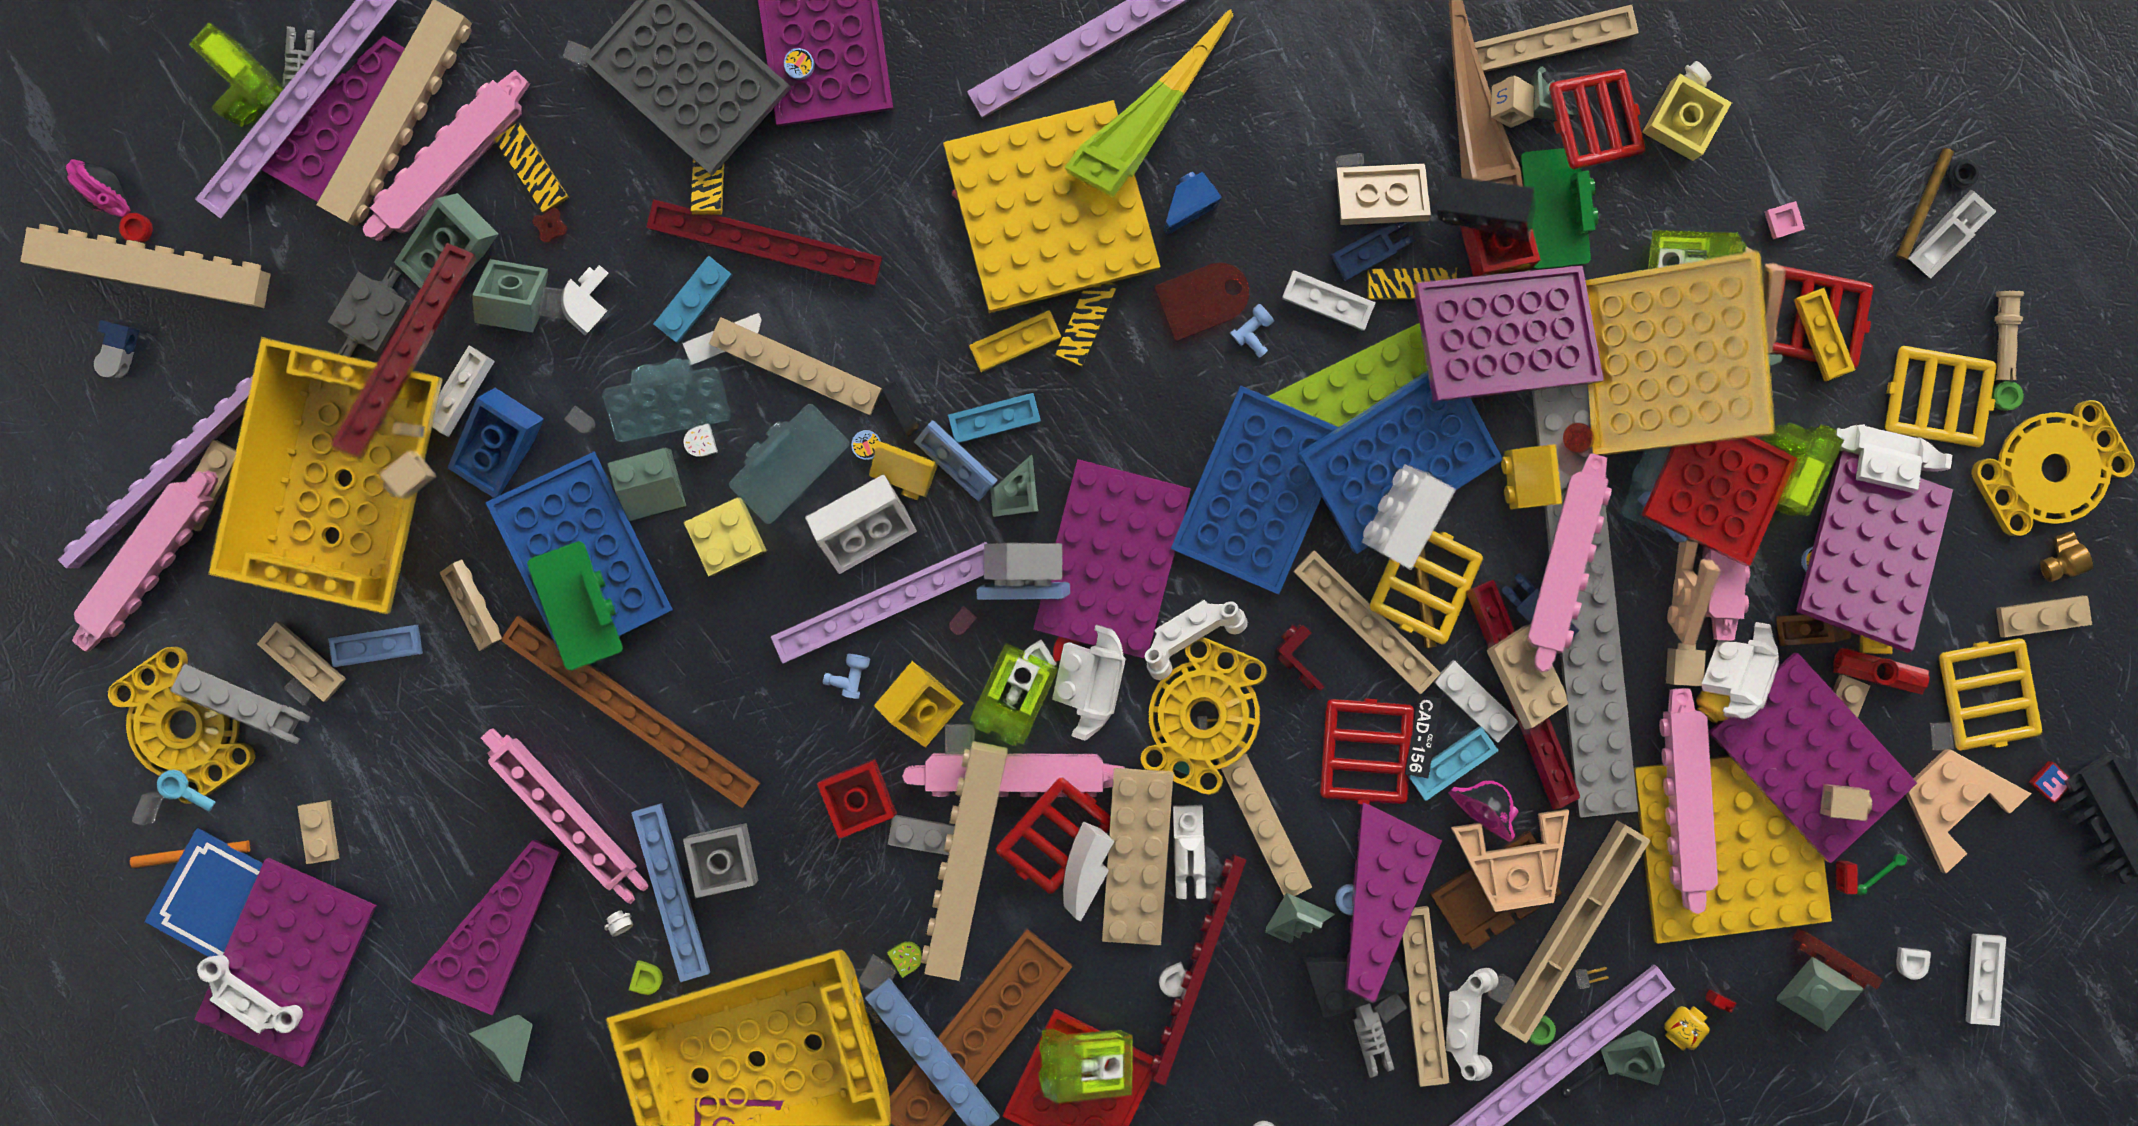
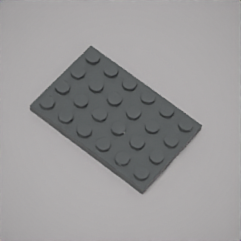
M636 0L583 58L591 68L712 176L792 89L788 83L694 0Z

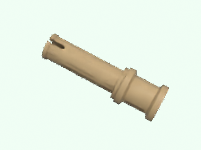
M2024 291L1996 292V297L1999 298L1998 315L1995 316V322L1999 325L1996 380H2016L2018 324H2021V321H2023V316H2020V298L2024 296Z

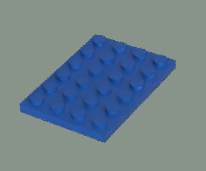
M1428 371L1298 453L1350 548L1356 554L1368 547V545L1362 543L1364 530L1368 523L1374 520L1379 511L1378 505L1381 499L1388 495L1393 486L1392 482L1395 474L1403 468L1404 464L1420 470L1457 490L1502 461V456L1471 398L1433 402Z
M1240 385L1171 549L1279 594L1322 497L1298 453L1339 427Z
M595 451L485 502L556 646L557 643L527 562L530 558L577 541L585 544L594 571L600 570L606 587L601 589L605 600L611 598L617 615L612 616L619 636L673 611Z

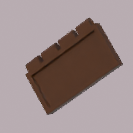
M1526 831L1500 849L1537 844L1531 832ZM1471 867L1430 893L1462 944L1468 942L1472 950L1490 940L1485 931L1488 928L1497 936L1514 925L1515 922L1510 915L1513 912L1519 920H1522L1540 908L1539 905L1495 912ZM1558 876L1557 884H1559L1560 882H1562L1561 879L1559 878V876ZM1558 886L1556 887L1555 898L1562 894Z

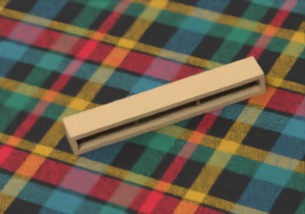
M432 0L317 203L319 207L356 227L359 222H363L366 219L370 210L368 207L373 197H376L382 191L384 186L383 180L386 174L395 168L399 159L397 156L403 145H407L413 135L412 128L417 120H421L424 117L428 108L427 102L431 95L436 94L442 84L441 77L445 70L450 69L454 64L458 47L461 43H465L470 36V26L472 23L465 16L437 0Z
M39 224V229L26 228L20 261L22 263L259 308L265 307L271 274L261 271V265L243 262L242 267L231 265V259L217 256L213 257V261L203 260V254L185 251L184 256L174 254V249L157 245L154 251L145 249L144 243L130 240L126 241V245L116 244V238L97 235V240L87 238L88 233L71 229L68 230V234L58 233L59 228Z
M972 741L971 750L965 749L961 766L967 767L965 778L959 777L955 795L961 796L959 807L953 806L950 823L955 824L953 835L947 834L944 851L949 852L948 862H941L938 879L944 881L942 890H936L932 907L938 908L936 919L930 918L926 935L932 936L930 946L924 945L921 963L926 964L924 974L960 980L1007 756V748Z
M1615 822L1494 1021L1501 1028L1527 1043L1643 854L1650 839L1621 822Z

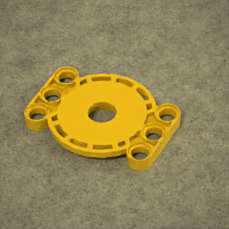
M2089 400L2078 403L2073 410V415L2054 412L2039 414L2023 421L2005 439L1998 461L1995 459L1977 461L1972 468V477L2002 530L2010 536H2022L2031 530L2033 520L2042 523L2058 524L2084 517L2102 500L2109 486L2110 478H2121L2130 475L2134 469L2135 462L2104 406L2098 401ZM2086 406L2093 407L2096 412L2092 422H2088L2083 418L2082 412ZM2050 417L2063 418L2060 423L2047 424L2046 418ZM2036 421V425L2034 427L2029 428L2026 431H2023V429L2027 427L2030 423ZM2101 431L2107 432L2110 436V443L2106 447H2101L2097 442V436ZM2051 454L2062 456L2067 464L2066 476L2059 482L2047 480L2042 473V463ZM2117 456L2121 457L2125 463V467L2120 473L2115 472L2111 466L2112 460ZM1985 464H1990L1994 468V476L1991 480H1985L1981 475V468ZM2098 484H2101L2097 495L2092 500L2090 497L2096 491ZM2000 489L2005 490L2009 495V500L2004 506L1999 505L1995 499V495ZM2081 505L2086 506L2079 513L2071 515V510L2079 508ZM2059 513L2062 517L2061 519L2046 518V515ZM2016 514L2023 519V527L2019 531L2013 530L2010 526V520Z
M1202 637L1185 647L1186 655L1191 662L1181 664L1173 669L1167 678L1159 682L1152 694L1149 706V725L1157 745L1148 746L1143 750L1141 764L1147 770L1173 772L1174 782L1203 794L1211 795L1217 793L1222 787L1223 780L1218 769L1226 768L1238 761L1250 749L1257 736L1260 725V707L1252 686L1259 685L1265 680L1267 669L1264 663L1257 658ZM1199 641L1205 643L1207 646L1205 656L1202 658L1193 657L1191 654L1192 645ZM1222 653H1231L1234 657L1233 666L1229 669H1222L1218 665L1219 656ZM1255 663L1261 667L1262 673L1257 680H1249L1246 677L1245 669L1249 664ZM1194 666L1196 670L1189 672L1188 667ZM1182 670L1183 675L1176 678L1170 685L1166 683L1173 675ZM1247 687L1250 693L1244 694L1241 688ZM1164 688L1165 692L1161 697L1160 704L1155 706L1157 696L1161 689ZM1250 699L1254 703L1255 719L1250 718L1248 700ZM1202 701L1214 704L1219 714L1215 726L1207 730L1196 728L1190 718L1194 705ZM1154 712L1158 713L1160 730L1157 732L1154 724ZM1249 724L1254 725V728L1246 744L1242 740L1247 733ZM1164 737L1167 743H1162L1159 738ZM1240 746L1242 750L1235 757L1227 761L1225 756ZM1153 750L1159 751L1163 757L1162 763L1158 767H1151L1147 763V755ZM1219 759L1221 764L1214 765L1212 760ZM1181 761L1186 762L1190 767L1189 775L1183 779L1176 777L1173 771L1176 763ZM1205 773H1213L1217 778V785L1212 790H1206L1201 785V777Z
M166 647L114 682L109 687L108 698L114 706L129 707L126 720L129 745L136 758L147 769L158 776H161L165 771L156 767L155 764L168 770L182 771L186 775L188 782H193L197 785L199 793L208 796L247 769L254 762L255 752L249 744L237 743L240 722L233 719V729L230 730L229 717L177 696L170 691L183 665H187L188 656L182 648ZM169 652H174L179 657V663L173 669L168 667L165 662L166 655ZM147 668L151 669L155 674V680L151 685H146L141 679L142 672ZM122 685L127 686L131 692L130 699L126 702L121 701L117 696V691ZM181 710L190 712L196 720L195 733L187 739L176 737L170 728L172 716ZM228 737H231L230 743H226ZM236 748H241L246 753V761L243 764L235 763L232 758L233 751ZM212 765H217L222 770V777L219 781H213L208 775L209 768ZM183 797L178 798L183 803H192Z

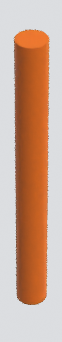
M249 841L227 843L228 846L239 852L247 853L251 851ZM184 850L134 856L130 858V865L132 868L175 863L179 861Z

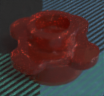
M550 208L548 213L542 216L536 215L533 218V225L538 227L540 232L539 238L543 242H550L552 238H557L560 235L563 236L567 232V226L563 224L560 218V211L556 208ZM551 222L552 227L548 228L547 224Z

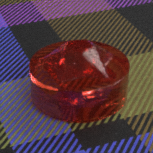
M1573 423L1563 433L1565 446L1574 453H1584L1594 443V433L1584 423Z

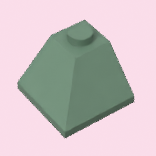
M1811 957L1776 999L1805 1019L1828 1031L1859 996L1863 988L1816 958Z

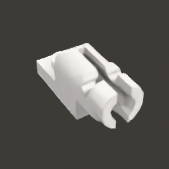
M1173 805L1176 898L1187 899V876L1194 878V895L1196 899L1205 898L1203 806Z

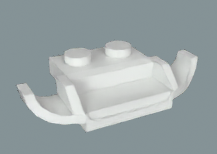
M1864 424L1850 426L1846 429H1836L1834 446L1840 451L1859 455L1856 480L1914 493L1919 487L1921 470L1938 472L1951 469L1952 455L1939 452L1932 444L1920 437H1909L1867 427Z
M1756 622L1753 640H1749L1748 644L1718 640L1702 681V689L1706 692L1730 696L1731 702L1728 708H1724V716L1745 719L1754 715L1759 709H1764L1779 666L1778 649L1773 638L1771 625Z
M1095 625L1098 638L1096 646L1091 647V649L1070 642L1064 644L1052 700L1078 708L1077 714L1081 715L1078 726L1073 730L1072 736L1084 741L1100 730L1111 714H1114L1126 660L1123 657L1122 645L1117 634L1112 629L1100 625Z

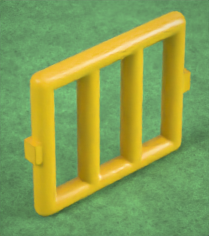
M1901 346L1897 352L1893 382H1888L1886 394H1890L1885 423L1886 431L1942 442L1981 447L1984 443L1989 411H1994L1995 399H1991L1997 368L1996 363L1985 359ZM1909 359L1926 361L1915 425L1898 422ZM1938 364L1954 366L1944 430L1927 427ZM1967 369L1983 371L1973 434L1956 432Z
M1432 531L1427 541L1469 561L1463 577L1418 556L1413 566L1457 587L1452 602L1444 601L1395 577L1400 563L1390 558L1369 608L1371 611L1400 624L1399 628L1406 632L1412 633L1414 631L1437 643L1445 644L1467 598L1466 591L1471 588L1483 561V556L1454 541V536L1448 533L1441 532L1439 534ZM1392 588L1446 614L1440 630L1383 604L1389 589Z
M2018 638L1992 644L1984 641L1973 643L1974 647L1944 652L1939 655L1954 743L1958 750L1988 745L1997 748L2007 746L2009 741L2041 735L2042 726L2025 640ZM2015 651L2017 669L1955 680L1952 664L1954 662ZM2020 680L2023 693L2021 698L1962 709L1960 707L1958 691ZM2026 709L2029 726L1966 738L1963 720Z

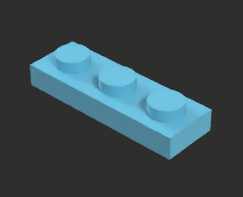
M1479 726L1432 758L1429 779L1412 775L1408 777L1422 798L1427 801L1498 752V749L1485 730Z

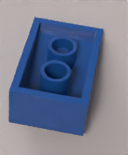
M497 388L486 392L476 399L447 468L493 498L500 496L534 443L544 418Z

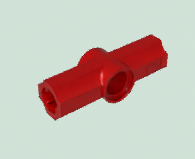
M1845 648L1839 649L1833 662L1835 673L1923 695L1930 679L1929 670ZM1880 664L1885 666V674L1882 678H1879L1877 675V668Z

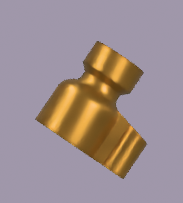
M2073 531L2054 537L2057 558L2050 557L2040 561L2041 572L2048 582L2062 578L2063 574L2074 577L2093 569V561L2089 551L2083 544L2078 542Z

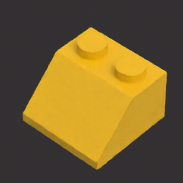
M878 441L869 476L876 479L884 474L891 486L894 485L903 489L902 495L918 500L919 495L927 496L938 464Z
M1556 444L1504 451L1501 467L1503 473L1507 476L1508 486H1505L1504 495L1507 504H1510V509L1562 504Z
M912 661L874 706L892 725L926 748L962 706L963 702L931 674Z

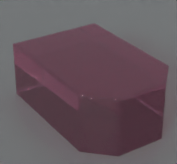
M963 606L950 621V630L956 635H962L977 617Z

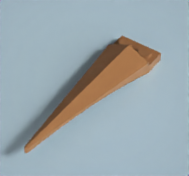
M1449 0L1462 178L1523 186L1521 170L1501 122L1491 118L1492 95L1472 37L1463 0Z

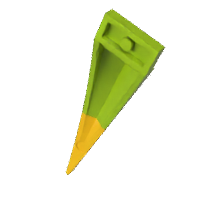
M1232 10L1227 11L1142 96L1085 141L1066 164L1065 169L1067 173L1114 197L1127 178L1133 177L1232 19Z

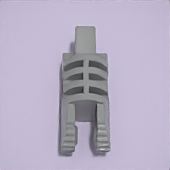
M287 26L282 87L285 88L313 54L315 31L307 30L304 39L305 51L294 50V42L296 40L295 28Z
M1370 1004L1355 1008L1357 1018L1353 1019L1370 1078L1378 1074L1373 1056L1380 1053L1382 1064L1387 1072L1394 1070L1378 1012L1373 1013Z

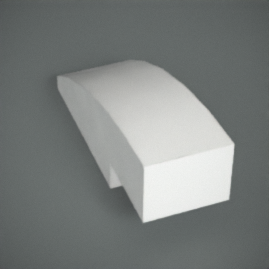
M1970 190L1933 228L1908 259L1931 279L1975 236L1974 233L1996 211L1977 193Z
M1086 822L1082 823L1069 854L1063 888L1064 907L1079 921L1082 920L1109 871L1102 863L1114 843V840L1101 828Z

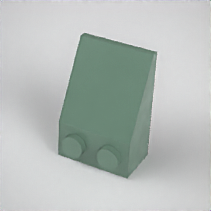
M458 193L436 198L394 263L421 289L447 243L473 253L476 258L474 266L485 255L498 236V233Z

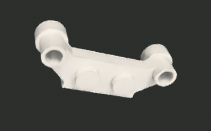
M1203 600L1156 628L1155 632L1157 635L1154 642L1145 653L1147 669L1150 675L1157 680L1167 678L1172 672V664L1169 661L1170 656L1220 626H1224L1230 634L1243 632L1248 624L1244 612L1234 602L1207 604Z
M224 955L210 956L199 963L198 975L203 981L209 982L213 994L210 1001L260 1034L264 1029L275 1028L279 1032L287 1033L297 1027L302 1019L303 1011L299 1006L280 1007L232 975L228 968L229 960Z
M1490 968L1476 970L1457 991L1449 993L1446 1051H1450L1461 1068L1462 1076L1466 1080L1480 1081L1489 1077L1492 1072L1490 1060L1485 1056L1478 1055L1481 997L1483 993L1494 990L1498 985V976Z

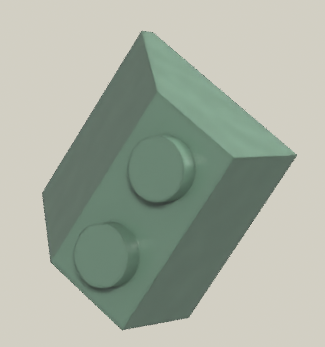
M490 259L472 294L474 322L533 332L542 312L548 269Z
M662 448L608 463L615 492L629 521L686 506L671 449Z

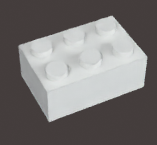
M1404 464L1403 468L1395 474L1392 482L1393 486L1388 495L1381 499L1378 505L1379 511L1374 520L1366 526L1362 543L1411 569L1455 489L1420 470Z
M884 474L806 517L817 543L839 574L917 532L904 505Z

